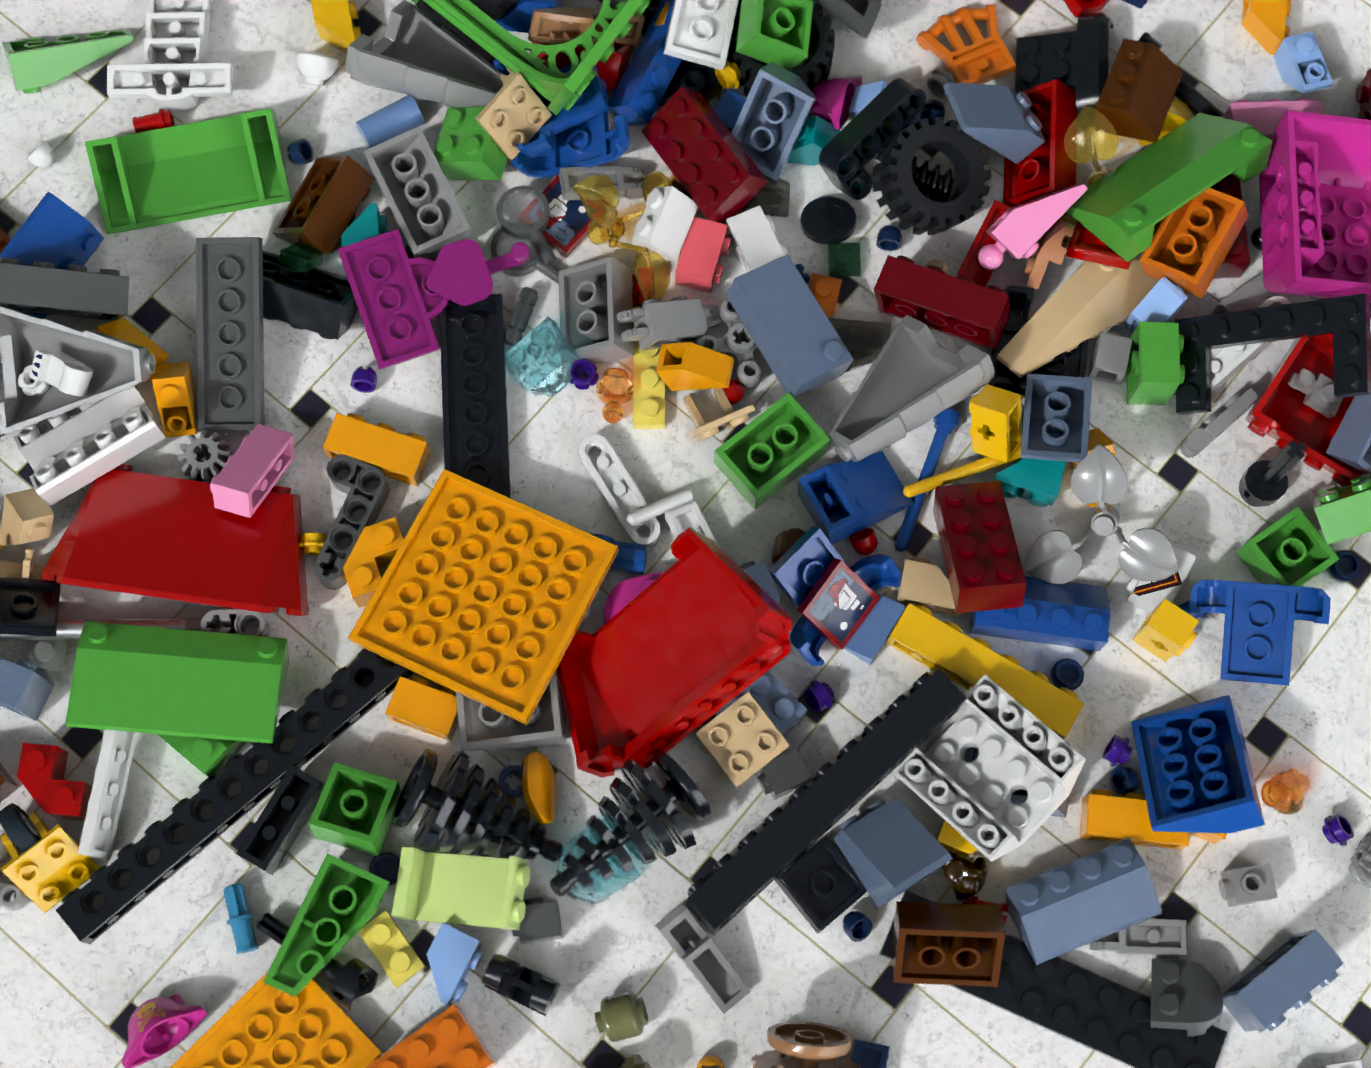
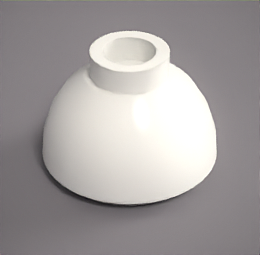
M299 51L296 53L297 66L302 75L306 77L305 84L323 86L324 81L330 78L338 67L339 60L335 56L310 51Z

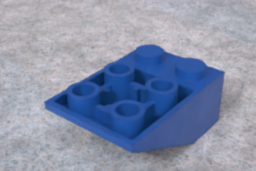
M883 451L874 453L858 462H853L850 459L848 462L840 461L828 464L798 479V495L815 525L822 530L832 545L914 505L912 499L903 494L904 486Z

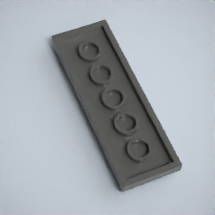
M196 238L198 431H252L257 424L265 425L262 238Z

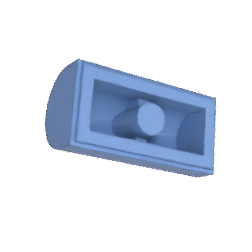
M407 95L356 121V126L369 148L425 124L422 113L411 95Z

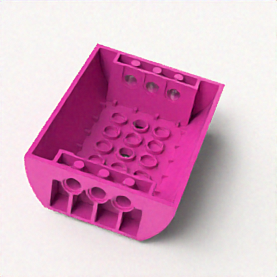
M1287 110L1271 138L1273 142L1267 168L1259 174L1264 288L1273 293L1327 299L1365 293L1370 296L1371 303V120ZM1321 230H1324L1330 236V240L1322 238Z

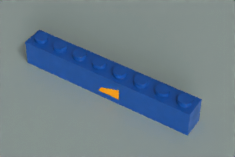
M662 0L608 102L609 111L615 116L624 114L628 119L629 125L647 124L651 120L682 61L680 58L663 54L675 0Z

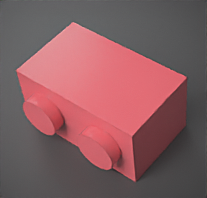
M694 217L686 235L675 271V284L708 293L712 292L714 283L720 284L724 265H720L722 255L728 256L732 238L727 237L728 225Z

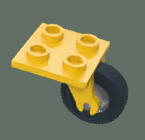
M14 803L7 805L0 811V824L6 832L0 839L12 857V860L1 867V870L44 913L60 902L70 891L87 881L91 874L100 868L90 856L78 854L79 844L59 824L50 830L44 819L39 817L36 811L28 815Z

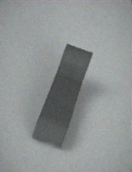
M337 455L331 458L327 464V474L334 487L348 495L314 565L315 574L323 586L332 590L340 589L346 584L347 580L343 567L364 527L375 524L389 494V484L380 469L346 455ZM347 468L351 470L346 478L340 479L336 477L341 469ZM372 480L380 481L379 487L375 490L365 489L368 482ZM360 508L367 510L365 516L361 519L351 518L355 510ZM344 537L353 538V542L349 547H338L339 541ZM336 567V569L338 570L337 573H332V572H331V573L327 576V574H326L325 572H326L327 570L332 571V570Z

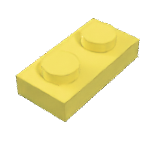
M386 910L358 931L396 988H399L426 968Z

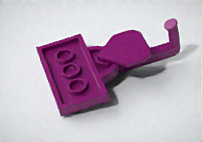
M398 229L338 249L379 370L439 351L440 348L430 320L444 311L449 300L461 306H468L487 299L493 290L491 275L529 262L531 257L529 247L525 243L518 242L513 245L511 253L485 261L479 244L470 239H463L442 247L435 262L421 257L409 259Z

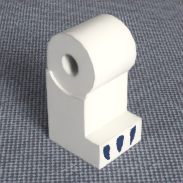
M36 350L29 378L46 382L63 393L85 397L88 394V386L93 370L87 367L86 364L63 352Z

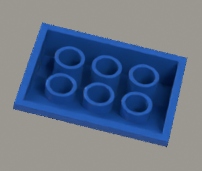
M1230 695L1131 721L1149 819L1153 831L1231 834L1265 825L1240 719Z

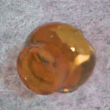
M621 368L605 370L603 378L598 381L596 386L597 397L605 403L602 409V416L608 423H618L623 418L624 411L621 405L632 399L635 390L634 385L628 379L627 371Z
M1294 768L1288 772L1276 773L1263 784L1261 789L1262 800L1267 806L1273 807L1279 813L1286 815L1297 813L1304 805V794L1310 788V780L1304 773H1300Z

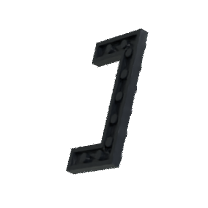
M1365 293L1175 320V323H1179V334H1182L1184 337L1180 364H1183L1185 367V378L1183 384H1180L1176 389V413L1180 415L1211 412L1210 349L1333 334L1334 396L1342 398L1371 394L1370 296Z

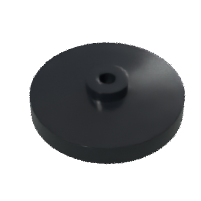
M830 196L820 197L809 202L804 207L801 213V228L803 233L816 243L825 245L837 244L848 239L855 231L856 213L854 208L843 199Z

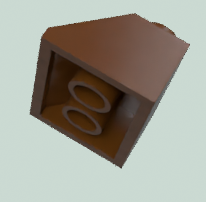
M1123 39L1096 105L1095 131L1157 143L1183 72L1154 44Z
M348 155L316 158L272 234L312 254H331L340 245V237L345 228L354 221L356 217L355 211L360 202L369 195L370 185L375 177Z
M896 901L893 932V982L998 987L1005 939L1001 906Z

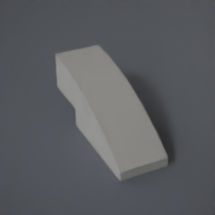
M679 905L655 925L723 1014L751 992L684 905Z

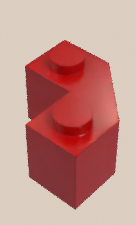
M23 743L17 777L44 813L57 819L85 821L92 786L86 782L64 780L68 752L57 745Z

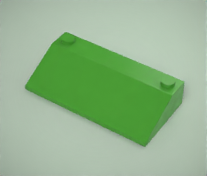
M274 108L85 142L107 235L291 201L282 142Z
M1198 113L1157 140V143L1151 144L1089 185L1084 194L1066 212L1126 262H1129L1151 247L1156 223L1229 174L1234 175L1241 182L1245 183L1266 169L1273 141L1250 124Z
M85 621L76 651L66 727L273 744L289 666L287 638Z

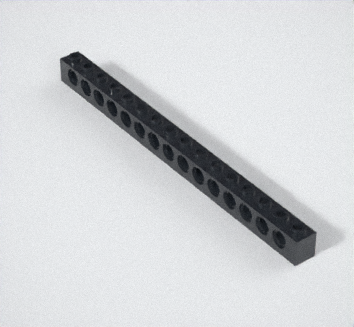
M364 648L357 655L358 660L349 668L346 666L340 668L332 675V682L322 690L317 688L305 698L304 701L306 703L297 711H288L279 719L278 723L280 725L276 727L273 744L252 742L253 747L245 754L239 753L232 757L226 763V769L217 777L213 775L204 780L198 787L199 792L190 799L184 798L171 809L173 813L164 821L158 820L151 824L145 830V836L136 844L130 843L123 847L117 854L118 859L108 867L104 865L94 871L89 877L91 881L83 888H76L65 895L62 899L63 904L56 909L57 913L80 942L87 944L94 942L275 791L291 765L301 769L395 690L400 676L409 679L415 672L396 663L387 665L384 663V657ZM373 673L374 680L370 685L364 687L358 685V680L362 674ZM337 695H348V701L345 706L341 708H334L332 706L333 699ZM316 715L321 716V725L315 730H307L306 724L309 718ZM288 737L295 738L293 749L288 752H281V742ZM261 759H268L269 765L267 770L262 774H255L254 766L256 762ZM234 781H241L242 789L240 793L234 797H229L227 793L229 785ZM213 803L215 806L214 814L208 819H202L201 809L203 806ZM186 825L188 829L187 836L182 841L175 842V830L179 826ZM159 848V860L149 865L147 854L151 849ZM131 870L133 874L132 882L127 887L122 888L120 877L125 871ZM103 893L105 903L102 908L95 911L92 907V901L97 894Z

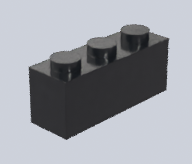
M291 765L236 854L273 876L314 811L325 785L315 777Z

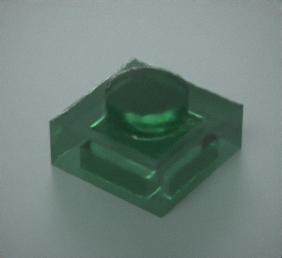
M296 242L280 250L279 262L290 266L296 272L306 273L323 264L324 252Z
M860 243L828 245L829 276H860Z

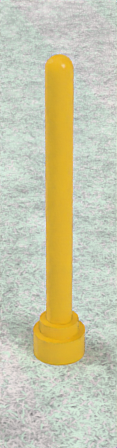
M1021 445L1008 462L1020 459ZM984 457L906 485L903 489V494L911 498L933 490L936 486H944L1006 463L991 457Z

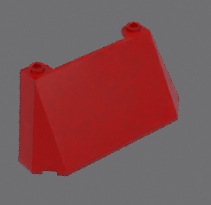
M121 464L93 481L42 571L41 579L56 580V583L255 612H279V607L286 608L287 615L305 616L308 615L309 606L304 549L299 547L300 535L303 534L300 496L290 494L291 488L274 485L252 517L249 518L214 508L213 493L210 491L211 483L132 472L133 465Z
M687 528L684 532L680 533L671 544L672 554L679 560L594 634L586 631H576L556 669L576 754L577 768L601 778L615 775L614 769L622 768L628 759L633 760L635 764L637 763L643 769L652 765V758L657 752L661 750L667 753L790 653L789 631H792L791 617L711 538L691 528Z

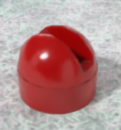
M730 379L729 388H722L731 406L739 403L745 396L744 386L736 379Z
M866 528L851 535L849 538L853 549L860 555L868 556L872 554L878 545L876 534L872 528Z

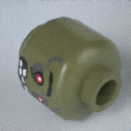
M628 991L603 998L600 1004V1011L595 1012V1021L599 1033L605 1032L611 1041L617 1042L641 1035L644 1025L648 1024V1014L643 998H637L633 992Z

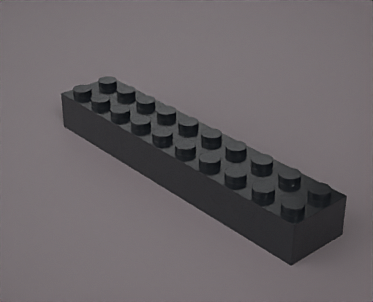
M940 669L932 675L925 672L915 681L913 687L909 690L910 695L908 697L901 694L889 705V709L885 712L886 717L883 720L877 716L864 728V732L860 735L862 739L859 742L853 738L839 751L840 754L836 757L838 761L834 765L830 761L826 762L814 774L815 777L812 779L814 783L811 786L807 787L805 784H802L794 791L787 802L789 804L788 807L784 810L777 807L764 819V828L758 834L753 829L738 843L739 846L737 848L739 851L733 857L729 853L725 854L713 866L714 869L712 871L714 874L708 880L702 876L688 888L687 907L713 936L895 770L915 748L920 747L958 712L967 698Z

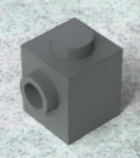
M797 747L784 754H779L760 769L761 775L757 776L765 795L771 793L774 800L798 789L802 784L810 783L812 779Z
M543 897L523 900L526 906L525 917L520 922L519 930H512L513 937L519 936L522 944L563 938L557 901L544 903Z

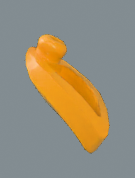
M532 751L523 759V794L528 809L540 824L546 825L554 822L556 819L557 780L548 758L538 751Z

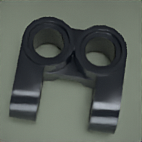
M496 953L490 960L481 981L484 987L544 1016L547 1015L561 986L560 983Z

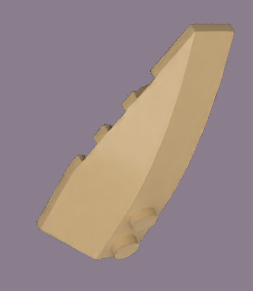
M1145 251L1133 258L1128 270L1086 261L1030 318L996 358L1021 378L1053 361L1054 357L1065 351L1068 353L1077 348L1083 341L1089 338L1094 339L1113 325L1118 326L1125 322L1131 312L1159 282V280L1149 277L1144 273L1139 260Z

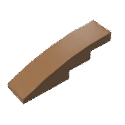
M558 7L534 9L528 40L548 44H562L573 40L583 34L593 24L601 8ZM636 13L633 14L629 20L633 26L622 40L616 37L611 43L612 47H614V43L639 45L645 20L643 13L640 16ZM609 19V20H606V21H607L609 24H611V22L613 21V19ZM595 26L597 32L603 31L602 26ZM592 38L593 44L595 45V43H596L598 40Z

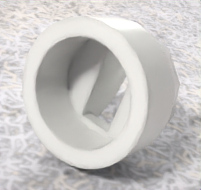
M41 140L26 159L37 167L45 168L51 165L54 159V151L47 143Z

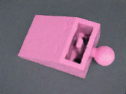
M1084 184L1073 185L1007 209L986 231L996 243L986 245L979 251L978 260L980 265L988 270L998 268L1003 262V253L1005 251L1015 259H1020L1021 257L1027 259L1040 246L1037 242L1040 237L1088 188Z

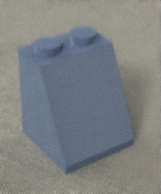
M897 797L887 803L883 798L866 809L869 814L860 820L857 815L847 819L839 825L842 831L833 838L878 908L927 878L953 859L949 852Z

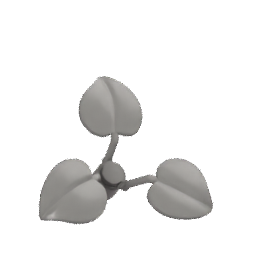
M1100 444L1096 445L1076 466L1071 476V488L1080 501L1086 504L1098 502V508L1094 512L1091 526L1073 544H1071L1069 535L1062 530H1052L1042 534L1032 544L1025 561V570L1030 576L1052 584L1070 582L1079 574L1082 567V557L1075 549L1079 548L1095 532L1103 537L1110 536L1113 533L1117 535L1121 545L1125 547L1118 557V564L1122 571L1133 579L1140 581L1163 580L1177 573L1180 568L1171 541L1161 531L1154 528H1142L1131 535L1129 542L1125 539L1122 528L1118 526L1119 512L1115 507L1108 504H1118L1124 499L1128 489L1127 476L1118 459Z

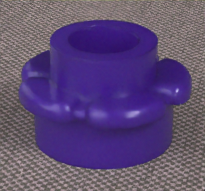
M586 359L575 361L571 365L570 371H568V381L574 384L577 389H588L590 385L593 386L598 381L599 375L596 373V365ZM585 373L586 376L581 377L580 374Z
M817 680L812 681L811 686L804 691L806 701L810 707L816 712L831 709L834 699V692L831 687L825 682L820 684Z
M1114 735L1108 742L1102 758L1109 761L1111 767L1116 766L1118 763L1124 765L1132 752V747L1128 746L1129 738L1122 739Z
M1336 814L1333 817L1329 815L1324 819L1325 825L1322 826V831L1330 843H1339L1341 846H1346L1347 841L1354 837L1350 823L1342 814Z

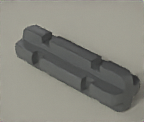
M528 287L522 288L518 297L519 301L516 302L508 322L509 328H506L504 332L505 344L513 347L519 346L523 337L521 332H525L533 311L532 306H535L538 299L537 291Z

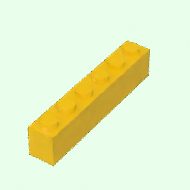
M908 604L889 636L888 645L935 672L940 669L949 680L968 691L984 675L988 676L1063 740L1066 738L1085 704L1078 700L1079 696L1075 692L1064 687L1059 689L1048 683L1049 679L1042 673L1034 670L1029 672L1020 667V662L1008 654H1002L1001 656L992 651L990 644L978 637L972 639L961 633L962 629L955 623L938 620L933 617V612L927 607L916 604V606Z

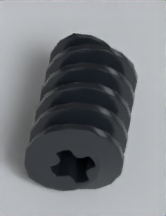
M914 156L911 170L913 181L918 190L924 196L928 193L930 200L936 201L938 198H941V202H947L955 179H952V169L949 168L943 175H940L939 164L932 171H929V161L925 160L920 167H917V157Z

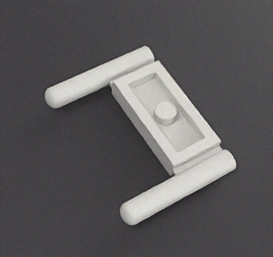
M689 489L666 497L627 516V522L631 526H635L665 513V519L675 538L687 528H691L711 538L718 545L696 501H693Z

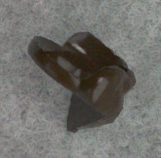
M949 852L953 859L947 865H943L941 869L944 871V876L953 884L956 899L965 900L976 895L983 888L988 873L985 859L979 857L971 863L968 859Z

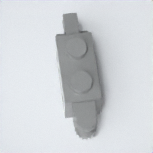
M678 296L666 302H660L658 298L644 301L639 309L625 310L616 315L618 323L634 322L635 328L622 332L621 336L625 342L639 341L641 351L660 349L662 344L693 343L697 338L703 336L706 330L716 328L722 323L719 309L716 305H702L700 298L687 299V296Z

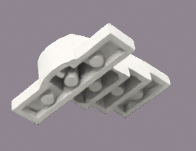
M148 0V13H145L146 38H143L145 64L107 65V95L110 98H149L155 107L172 112L185 111L198 106L200 97L233 96V66L231 63H206L211 0Z

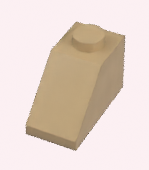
M34 488L5 494L0 527L1 546L20 545L50 538L54 513Z
M912 557L911 560L905 559L901 568L902 578L897 590L896 601L906 607L909 603L914 606L920 604L932 612L959 617L961 613H956L950 583L938 565L930 564L929 560L920 557Z

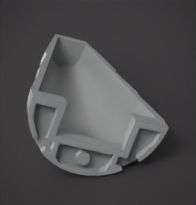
M403 0L391 10L385 35L382 39L373 45L374 39L362 34L349 45L347 51L346 71L351 74L350 78L364 85L411 95L418 99L442 102L446 107H485L503 87V82L500 79L502 73L479 53L473 52L450 31L434 25L416 5L411 4L407 0Z
M0 305V352L5 399L0 400V435L11 434L49 417H57L88 402L91 404L97 403L147 381L156 369L154 355L150 354L145 347L92 329L82 330L50 318H40ZM36 350L63 352L86 364L87 367L93 370L88 386V394L85 397L63 393L52 385L49 386L44 394L28 396L19 387L18 377L24 372L25 367L33 364Z
M906 315L894 328L877 359L873 361L858 390L853 392L829 435L836 444L835 452L846 462L850 459L853 462H858L905 438L907 432L926 424L936 415L978 392L991 381L995 374L989 354L968 344L958 352L959 355L938 346L925 323Z

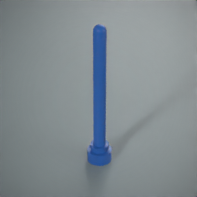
M948 408L934 417L933 421L936 432L918 481L934 475L948 434H952L953 430L958 428L961 414ZM927 492L911 498L914 505L908 507L895 542V549L899 552H904L908 547Z

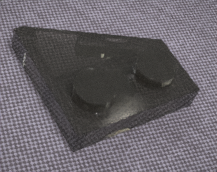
M828 318L854 359L844 373L873 363L890 337L891 324Z

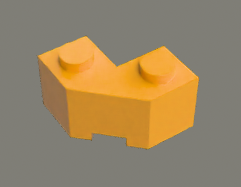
M396 517L364 527L343 567L352 598L358 608L367 605L383 577L380 567L391 563L404 540Z

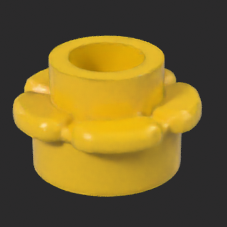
M726 61L723 70L715 69L717 80L725 90L740 86L738 80L742 78V74L734 62L729 63Z
M324 533L301 534L299 547L304 549V555L318 556L327 539V535Z

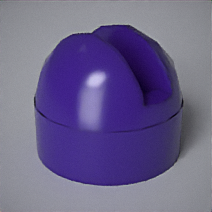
M363 366L355 369L351 378V387L363 393L375 391L377 384L376 372L371 367H368L367 370Z

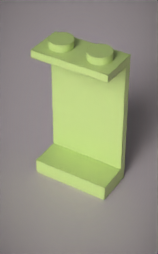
M402 847L391 916L412 921L444 922L455 925L519 930L520 922L523 921L526 912L523 898L525 887L528 886L530 881L529 861L517 856H509V859L433 853L412 847Z

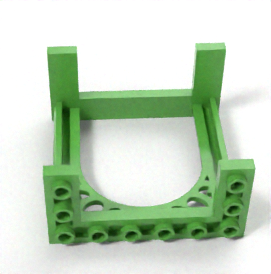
M411 0L415 4L419 2V0ZM423 0L513 73H520L528 85L551 102L547 108L556 116L562 108L566 111L570 110L597 74L593 67L599 60L603 64L607 61L615 50L611 43L616 37L621 40L625 37L633 26L629 22L630 18L634 13L640 16L651 2L650 0H627V3H618L615 7L617 10H613L610 7L611 0H603L597 18L583 34L562 44L539 45L521 40L512 35L469 0ZM613 19L611 24H609L606 20ZM595 26H602L603 31L597 32ZM592 38L598 40L595 45H593ZM578 45H581L585 48V52L584 50H582V52L580 53V64L578 61V57L574 52V49ZM559 52L566 53L570 58L571 69L568 73L560 72L556 66L555 58ZM545 53L548 55V68L543 64L545 60L537 57L539 54Z

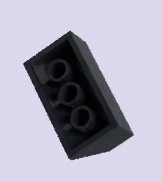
M262 250L263 318L283 321L295 329H306L318 333L319 336L325 339L338 340L350 329L358 307L348 278Z

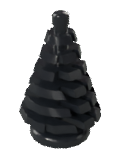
M425 749L403 786L391 819L392 825L405 827L413 819L420 805H427L419 821V828L415 833L413 841L415 845L413 847L429 849L435 842V847H437L435 851L449 852L457 843V854L469 855L476 848L480 840H482L478 847L479 855H493L501 843L503 845L500 848L501 858L509 859V856H514L519 848L522 847L524 849L521 853L522 859L533 860L537 854H540L551 862L559 860L563 852V845L553 839L544 838L546 829L539 822H536L531 830H529L528 824L531 821L530 812L525 808H520L513 817L516 799L507 794V796L503 795L497 801L500 796L501 786L498 785L493 777L484 784L485 773L477 763L468 770L470 761L467 754L463 751H457L455 755L453 754L436 785L433 786L431 782L438 763L437 754L430 749Z
M660 750L653 756L651 761L654 772L664 786L662 789L653 778L652 780L642 767L637 763L635 764L633 760H626L621 768L626 783L616 777L609 788L618 806L606 796H603L598 803L599 811L612 831L596 815H591L586 825L597 843L593 845L583 834L579 836L574 844L582 856L577 859L570 852L563 860L567 869L561 874L558 873L550 880V887L555 894L561 897L566 895L577 882L583 888L594 884L593 879L589 875L593 870L602 879L615 875L613 869L606 861L608 858L624 872L635 869L636 867L631 862L632 858L623 847L624 845L641 863L646 865L657 859L650 845L665 857L677 852L674 842L684 849L697 845L689 824L681 812L677 810L675 804L678 803L691 817L699 821L706 819L712 812L708 802L693 780L667 753Z

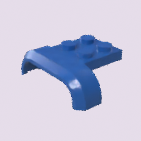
M495 58L493 63L496 69L508 76L510 73L507 71V67ZM571 64L559 69V71L568 73L571 69ZM596 65L593 67V70L597 74L570 110L566 111L562 108L557 116L550 111L552 116L526 145L523 142L516 145L521 153L535 158L556 148L555 134L610 110ZM532 88L543 104L548 107L551 102Z
M600 78L607 100V86L604 80ZM608 111L555 134L556 148L535 158L519 152L511 160L512 165L527 176L548 178L559 175L560 169L565 167H592L614 161L630 147L628 119L624 114L613 117L615 128L609 131Z
M813 525L768 571L797 609L834 558L844 563L845 561L822 530ZM871 555L849 567L873 592L886 586H893L895 588L900 586L902 573L891 557L887 555ZM801 616L792 629L791 643L808 664L823 666L825 661L819 656V650L827 639Z
M1200 580L1191 587L1189 613L1225 614L1220 679L1289 686L1294 619L1329 624L1331 598L1323 589L1314 587L1227 580Z

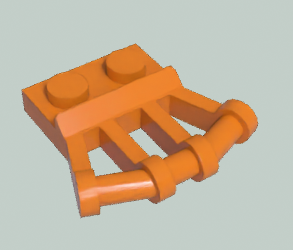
M994 4L986 5V8L967 9L963 6L958 8L956 13L952 15H941L937 18V22L927 31H922L916 37V41L921 48L930 50L944 62L945 69L953 75L955 83L985 84L1015 71L1016 63L998 33ZM986 20L988 38H983L974 21ZM959 24L964 26L973 44L965 47L955 26ZM941 33L946 35L954 52H951L936 40Z

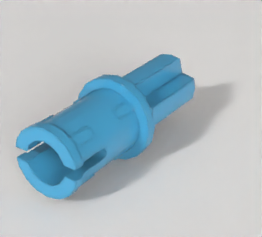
M242 883L229 885L223 890L230 918L226 922L232 928L236 954L254 951L259 946L256 942L251 920L254 918V914H250L244 886Z

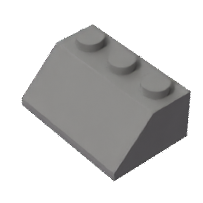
M609 256L559 271L561 359L565 361L586 359L591 362L610 363L635 356L634 341L625 342L621 336L622 332L634 329L633 322L618 323L616 317L619 312L633 309L631 268L614 257Z

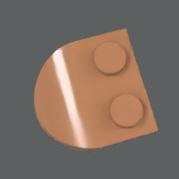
M1065 221L1055 222L1043 234L1040 246L1027 259L1024 274L1029 275L1026 286L1039 289L1049 261L1062 265L1067 251L1068 239L1071 238L1074 230V224Z

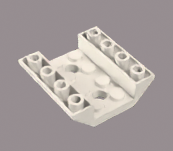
M136 386L97 403L91 404L88 402L57 417H49L36 425L27 426L14 437L19 451L34 470V474L29 477L35 491L51 506L166 438Z
M984 675L965 695L967 698L965 704L968 707L966 711L925 754H922L915 748L893 773L992 862L1023 846L1070 795L1086 759L988 676ZM971 747L978 748L979 755L976 760L972 762L963 761L962 757L965 750ZM1019 789L1028 791V798L1023 804L1015 805L1011 803L1013 792Z

